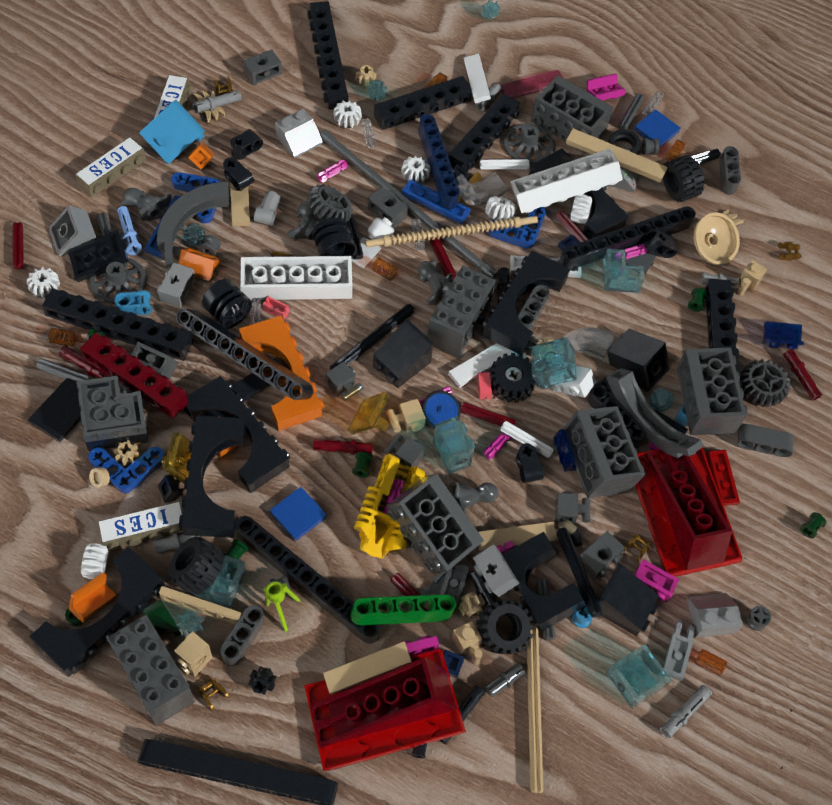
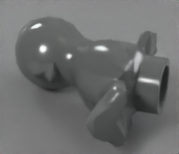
M128 188L123 193L121 206L130 205L138 207L139 215H142L140 218L143 221L148 220L149 217L150 219H156L162 214L163 208L168 207L171 203V194L156 197L147 195V193L137 188Z
M303 201L300 204L296 213L298 218H302L299 226L287 232L288 237L294 241L306 237L309 240H313L312 231L318 223L322 222L317 221L314 212L310 211V207L307 206V201Z
M437 260L423 261L418 267L420 280L430 282L432 295L427 300L428 305H437L438 300L442 298V295H445L453 282L452 273L447 276L438 273L436 268Z
M451 482L449 484L453 489L452 496L465 514H467L466 508L478 502L491 503L497 499L499 494L497 487L488 482L480 484L476 489L459 485L458 482Z

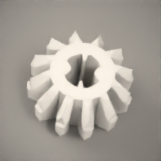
M350 100L337 103L333 111L335 122L338 123L339 127L344 126L345 129L347 126L351 128L354 125L358 126L362 118L360 106H357L356 102L351 103Z
M416 155L414 158L408 157L407 160H404L401 169L404 180L409 181L412 179L421 183L428 180L431 170L428 160H423V157L417 158Z
M584 194L575 196L570 217L571 221L577 224H585L588 221L592 205V198Z
M502 196L490 197L486 204L485 213L489 218H493V220L499 221L501 219L504 221V219H512L516 205L511 200Z
M42 266L41 270L35 269V273H29V278L27 279L28 289L36 298L41 296L44 299L52 288L58 290L57 287H60L58 275L51 268L45 270Z
M96 543L87 545L83 553L81 565L83 577L93 580L105 572L108 559V549L106 546Z

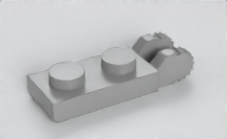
M677 620L661 674L682 681L694 641L692 638L695 626L690 625L687 629L686 637L680 635L683 622Z

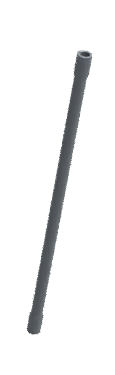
M326 129L320 132V137L325 143L338 151L379 187L382 188L384 186L387 190L392 191L400 201L405 202L408 211L429 229L436 231V228L441 230L442 227L342 145ZM451 235L449 238L445 236L443 240L474 265L483 275L492 279L497 277L498 273L493 268L480 260Z

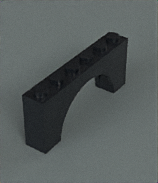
M561 148L532 164L529 175L573 161V158ZM602 187L599 190H591L584 193V195L592 198V217L585 223L583 233L588 239L621 229L625 226L628 215Z
M533 250L529 256L524 257L521 263L522 267H518L514 273V280L508 282L506 293H501L498 299V306H493L490 312L491 317H487L482 325V328H484L482 336L522 355L530 343L533 332L526 328L518 318L515 308L516 301L526 292L534 290L538 285H544L548 289L560 292L571 270Z
M219 376L187 396L188 404L183 409L194 423L196 422V416L245 418L246 433L252 442V451L248 461L238 470L240 481L250 493L290 467L288 452L285 449L281 450L277 439L267 433L264 423L262 421L258 422L254 411L244 405L243 398L240 394L234 393L233 387L228 380L225 381Z
M196 416V423H192L191 434L194 435L193 441L189 442L191 459H187L186 466L189 476L185 477L184 490L187 491L186 496L182 497L181 504L184 514L180 515L179 528H182L184 535L234 538L235 510H228L215 504L206 494L203 480L209 463L218 453L232 446L244 445L246 432L245 418Z
M129 547L112 560L115 568L121 575V590L115 605L106 616L93 625L76 630L60 629L45 621L29 636L34 644L68 677L80 671L83 663L88 658H93L105 642L108 643L107 637L116 633L121 627H126L137 612L145 609L153 597L160 595L161 587H165L163 578Z

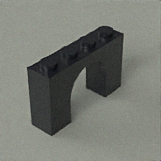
M544 532L502 554L519 582L514 589L515 591H521L523 596L520 597V600L525 608L529 607L533 614L529 616H532V622L535 627L539 625L543 631L587 607L574 583L551 595H538L529 589L528 579L532 570L556 556V552Z

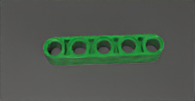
M450 595L359 598L353 605L350 617L353 623L357 625L444 622L451 618L456 602Z

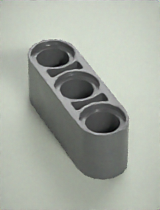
M727 146L719 160L720 182L723 193L732 195L736 192L741 181L739 152L735 147Z
M538 285L534 288L518 315L522 324L529 330L533 329L547 304L550 291L544 285Z
M742 424L738 429L737 445L740 448L779 457H790L793 454L794 436L791 433L751 424Z
M257 605L247 607L223 643L221 656L226 665L235 666L241 661L262 628L264 614L261 607ZM253 614L260 616L256 621H251L249 617ZM241 632L248 633V636L244 639L237 637ZM229 650L237 652L233 657H227L226 653Z

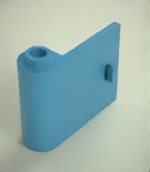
M176 99L144 127L139 134L167 164H170L195 140L199 142L205 137L203 134L205 130Z

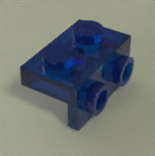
M764 322L763 344H769L770 348H780V345L787 346V349L794 350L804 345V341H801V324Z
M560 429L553 437L554 446L559 454V461L563 466L564 472L577 471L576 461L565 429Z

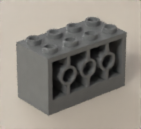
M557 75L536 97L531 122L565 142L573 128L599 139L607 130L613 107Z
M462 265L429 320L427 337L434 343L433 347L460 359L481 323V319L484 318L491 306L496 280Z
M731 348L686 349L681 358L677 372L690 435L736 433L747 416V406L743 402L744 392L739 385L740 375L735 367L736 357L732 354Z
M618 406L577 410L562 429L587 498L628 493L645 476L644 468L639 461L637 451L633 446Z
M437 473L422 477L386 505L389 516L398 522L401 533L410 539L413 543L411 545L413 550L423 557V563L430 571H448L484 541Z
M147 615L107 637L111 648L156 726L195 703L190 687Z

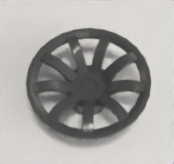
M519 124L512 127L506 133L504 147L512 158L528 159L529 163L532 164L550 155L553 151L554 142L551 135L542 127L533 124ZM521 128L522 134L519 135L513 132L516 129ZM539 130L543 132L546 136L539 137ZM509 136L518 139L514 142H508ZM549 140L550 146H545L541 142ZM521 144L515 152L510 149V147ZM527 147L526 158L518 156ZM538 147L542 150L547 151V153L544 156L541 155L538 150ZM531 148H533L538 158L530 159Z
M128 258L129 263L136 266L132 270H126L128 262L124 264L112 262L106 267V272L97 274L98 276L105 277L104 280L95 283L96 275L90 277L92 291L98 298L109 303H115V298L107 297L113 286L116 287V295L121 293L120 285H123L128 292L142 291L146 284V274L143 267L131 258ZM139 271L141 273V279H135L130 276ZM127 281L140 285L138 289L134 291L129 286ZM108 283L106 290L101 294L97 288Z

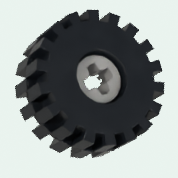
M506 353L503 354V358L499 356L493 362L490 370L491 390H494L493 394L495 396L500 395V400L503 401L506 398L509 403H511V400H515V403H518L520 398L524 401L527 396H531L538 375L534 369V363H529L530 359L528 357L523 359L522 354L515 356V353H511L508 356ZM511 373H512L514 376H517L516 379H513V377H510Z

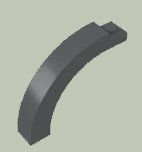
M228 182L211 183L193 189L177 199L166 211L157 233L158 252H161V260H165L166 268L171 267L173 264V244L183 224L205 210L229 207Z
M620 368L606 377L615 398L643 427L645 437L656 447L676 458L682 455H694L703 447L701 439L677 431L653 410L639 389L633 371Z

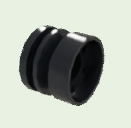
M334 217L325 219L314 227L312 238L318 248L319 256H351L352 258L355 255L357 246L344 219Z
M222 279L214 283L206 291L202 299V307L214 316V319L222 327L230 329L237 326L247 317L252 308V301L230 279Z

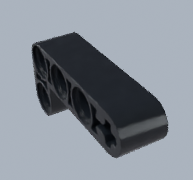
M605 377L594 384L587 401L593 409L618 406L633 446L637 449L645 437V430L615 398Z

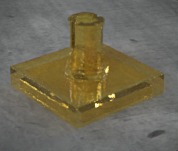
M382 392L363 399L348 431L356 434L372 429L375 426L381 431H385L390 422L383 418L381 413L390 396Z
M178 432L173 433L167 456H164L161 462L163 470L184 484L185 477L189 476L186 466L187 459H191V453H189L190 440Z

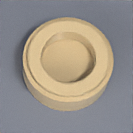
M97 467L90 471L89 479L94 487L100 488L109 483L110 476L104 467Z

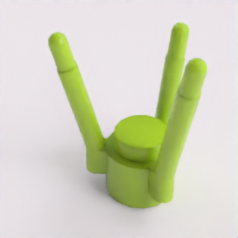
M271 582L263 589L265 592V604L269 606L270 601L275 603L284 632H288L280 603L285 598V592L296 602H300V599L287 587L286 583Z

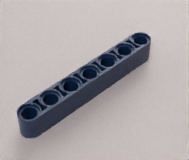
M424 114L420 117L418 133L431 167V173L441 204L446 209H454L457 206L460 191L434 116Z

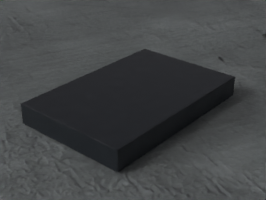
M119 230L68 250L75 279L78 282L105 272L106 267L112 262H120L122 264L129 262Z
M66 378L28 419L29 423L56 441L61 442L81 420L77 384Z

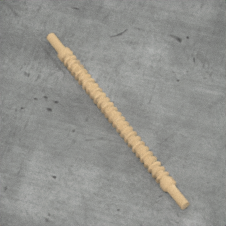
M537 216L527 218L514 217L513 220L509 218L508 220L504 219V221L500 219L499 222L497 220L494 222L489 221V223L485 221L484 224L482 222L480 224L475 223V225L471 223L470 226L468 224L465 226L460 225V227L456 225L455 228L451 226L450 229L448 227L445 229L441 228V230L436 228V231L434 229H431V231L426 230V232L422 230L421 233L416 231L415 234L414 232H411V234L407 232L406 235L402 233L401 236L399 234L396 236L392 234L391 237L385 235L383 238L365 240L366 248L381 245L388 247L391 244L394 246L395 243L400 245L401 242L403 244L405 242L410 243V241L415 243V240L420 242V240L425 241V239L429 241L430 238L434 240L436 237L437 239H440V237L444 239L445 236L449 238L450 235L454 237L460 234L464 236L465 233L467 235L469 233L474 234V232L478 234L479 231L483 233L484 230L488 232L494 229L498 231L499 228L500 230H503V228L507 230L508 227L510 229L513 227L520 228L521 225L538 223Z

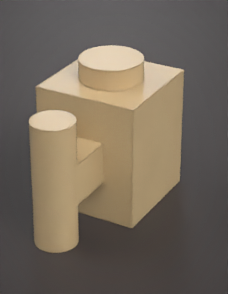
M752 259L739 278L740 287L737 294L743 296L747 289L753 292L762 280L767 268Z
M418 399L399 404V414L397 415L393 409L386 412L395 433L402 430L400 424L404 425L406 432H416L425 427L426 417Z
M473 621L454 629L451 638L460 655L463 656L469 653L472 658V664L478 665L483 654L478 649L482 638Z

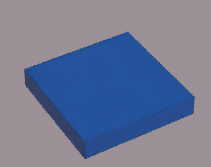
M656 109L634 128L644 138L649 140L658 138L659 148L681 129V127Z
M302 487L298 488L270 510V514L295 542L327 518V514Z

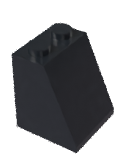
M407 319L373 354V366L378 372L381 371L386 376L389 383L399 388L431 363L434 343Z
M630 328L607 350L609 364L617 370L622 368L633 371L638 386L646 392H649L670 369L666 342Z
M618 564L598 600L602 609L600 616L637 636L640 631H646L650 623L647 620L649 614L654 615L659 606L656 603L659 595L623 565Z

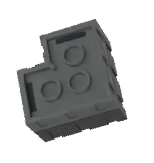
M118 376L77 381L83 436L88 451L94 448H113L119 446V442L123 443L127 442V440L130 441L131 445L148 442L141 391L128 394L121 393Z

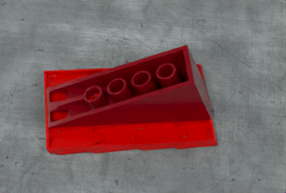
M703 447L694 455H682L679 458L673 457L661 449L637 453L639 461L644 468L645 476L635 485L636 492L648 521V527L663 570L674 577L741 563L742 555Z
M441 649L410 656L412 663L333 695L329 694L325 680L304 685L324 771L336 770L466 732Z

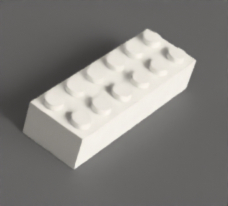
M609 148L510 182L521 213H530L534 209L548 207L552 203L563 202L570 197L581 196L591 190L596 191L607 185H615L623 179L619 161Z
M351 256L241 257L240 288L250 300H266L268 296L275 300L352 299Z

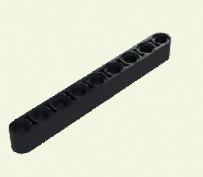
M685 206L566 247L562 250L558 263L572 270L612 256L616 251H623V249L643 244L647 239L650 240L654 237L657 231L672 235L690 228L696 212L693 208Z
M180 309L178 311L176 319L181 326L291 399L308 400L312 397L313 387L310 383L198 310Z
M241 516L237 519L235 524L237 536L280 573L284 576L286 575L292 583L363 642L372 644L377 641L379 625H357L348 619L351 616L354 605L353 601L251 517ZM243 526L250 527V529L246 531L241 530ZM259 538L265 539L263 543L255 542ZM273 551L281 552L278 556L271 555ZM293 563L296 567L288 569L286 565ZM304 576H309L312 578L308 582H304L301 580ZM319 589H325L327 590V593L324 595H320L317 593V591ZM341 602L343 606L341 608H335L333 607V603ZM367 628L374 629L375 633L372 635H368L364 632V630H366Z
M144 739L137 761L141 765L317 805H334L339 785L338 782L326 778L152 739Z

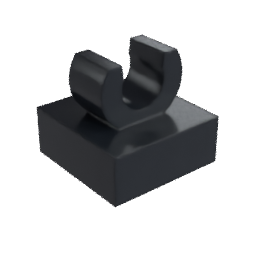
M173 474L165 475L158 485L164 503L172 502L175 496H180L185 491L184 488H178L181 480L174 479Z

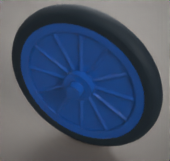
M434 391L427 395L422 403V410L426 417L425 422L433 429L448 430L459 421L461 414L459 402L449 392Z

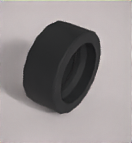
M620 129L611 134L608 143L615 145L617 141L628 142L633 147L629 149L630 152L638 154L641 143L636 133L627 129Z

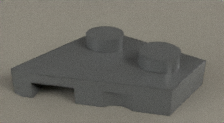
M455 564L448 571H442L432 579L433 582L425 590H421L420 594L422 596L450 595L455 599L456 607H459L460 599L470 573V567Z

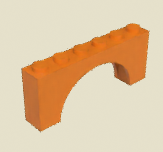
M282 315L239 328V336L242 340L261 352L278 357L291 372L310 383L313 387V395L308 400H293L286 395L280 402L271 406L272 417L278 431L321 417L322 409L324 408L321 397L318 398L316 395L317 388L315 383L309 379V369L307 366L304 367L302 363L304 362L302 353L296 350V340L294 336L289 334V324L287 321L284 322Z

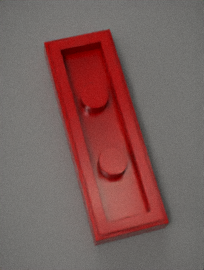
M707 451V461L723 505H738L740 500L727 451Z

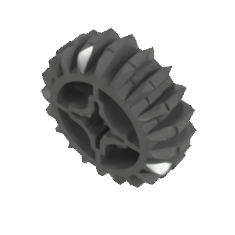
M317 184L316 187L314 186L311 189L306 200L310 211L314 212V216H318L319 220L322 219L324 221L334 217L342 218L347 222L353 212V205L350 203V199L330 185Z
M763 359L759 360V362L754 360L743 368L740 375L741 388H743L744 394H747L746 399L751 398L752 404L758 402L759 407L763 404L766 407L770 405L775 406L783 402L789 394L791 385L789 384L790 378H787L788 372H783V367H777V362L771 364L770 360L767 362ZM758 374L756 378H752V375ZM777 388V391L771 392V390Z

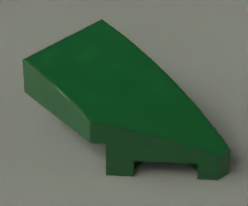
M161 599L142 610L144 616H148L158 634L167 632L174 633L175 636L181 635L179 628Z

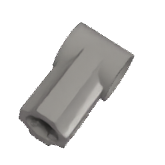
M269 191L265 193L261 206L256 208L254 222L273 226L276 209L280 202V196L276 192Z

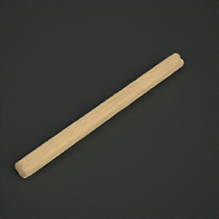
M534 626V630H530V633L533 634L532 639L527 640L529 642L527 645L530 787L532 793H542L543 762L538 626Z

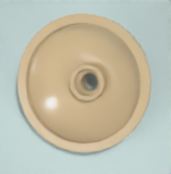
M717 212L709 213L697 222L694 230L695 247L699 255L708 263L722 265L730 262L736 256L740 238L736 225L728 216Z

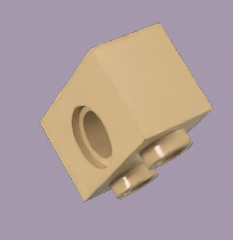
M193 631L174 650L177 658L175 661L179 664L178 668L184 674L188 675L190 673L194 677L213 658L209 644Z

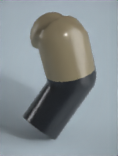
M564 520L559 523L558 528H567L575 547L583 545L580 530L570 520Z

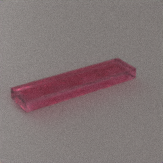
M559 70L501 84L500 91L511 98H517L543 91L557 75L562 78L563 76Z

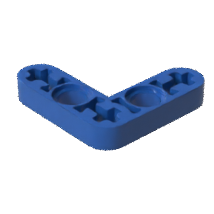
M182 172L173 174L171 178L175 189L186 192L198 188L192 185L194 182H200V186L220 182L215 178ZM216 208L208 209L207 214H205V211L196 214L198 221L203 224L211 222Z
M540 207L529 213L528 217H534L537 212L540 213L538 215V223L534 224L537 226L536 229H530L528 225H524L523 229L514 227L510 229L508 227L506 230L503 228V234L500 228L498 231L489 230L486 233L492 238L522 248H532L544 221L546 210L544 207ZM513 232L515 236L509 237L506 233ZM527 235H531L529 241H525Z
M151 447L126 469L102 448H94L88 455L89 461L94 468L104 467L106 470L111 466L117 468L114 474H109V482L121 493L132 491L165 461L164 452L159 447ZM153 454H154L155 456L159 455V459H156V458H153V459H152V455H153ZM95 456H101L105 463L102 465L99 459L95 460ZM138 466L146 467L145 472L142 474H137L135 469ZM124 480L125 482L128 481L129 484L126 486L125 484L122 485L121 482Z

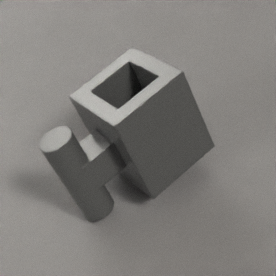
M342 362L326 373V384L337 396L343 393L341 398L344 401L364 389L361 383L353 386L356 373L345 362Z
M398 433L384 450L385 454H392L395 451L397 452L395 456L400 459V464L409 467L416 466L424 457L425 447L420 441L413 440L410 437L404 444L400 443L404 437Z
M568 491L558 493L555 500V523L570 520L575 524L578 515H582V522H590V498H583L581 505L578 504V494Z

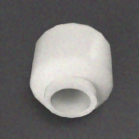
M386 217L383 219L376 218L368 228V237L371 239L383 238L385 235L391 237L394 233V229L391 226L393 223Z

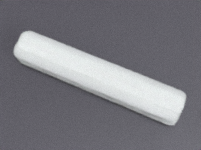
M481 159L479 166L481 170L529 169L530 163L528 159Z
M508 421L502 424L500 430L523 444L529 443L533 445L536 452L547 458L552 455L554 449Z

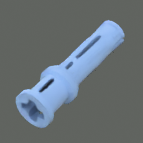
M121 206L117 209V213L124 232L122 239L126 243V253L137 255L142 251V246L138 242L139 236L134 231L128 208Z

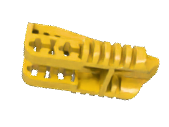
M391 454L383 457V463L375 486L367 488L368 493L364 497L366 500L362 502L364 507L360 508L362 514L357 516V519L360 521H356L354 529L359 531L361 538L360 550L369 556L383 559L389 551L405 550L408 544L406 540H409L408 537L401 533L398 522L382 512L383 508L386 507L385 503L390 489H393L391 486L394 479H400L405 482L403 490L400 491L403 493L419 479L425 477V470L417 466H404L400 464L398 457Z

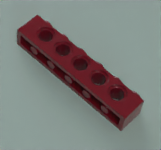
M95 333L80 348L85 360L110 377L118 376L119 383L132 392L141 391L142 399L170 418L174 419L188 404L187 392L182 387H176L166 376L161 377L151 366H145L136 356H130L124 348L112 344L108 337Z

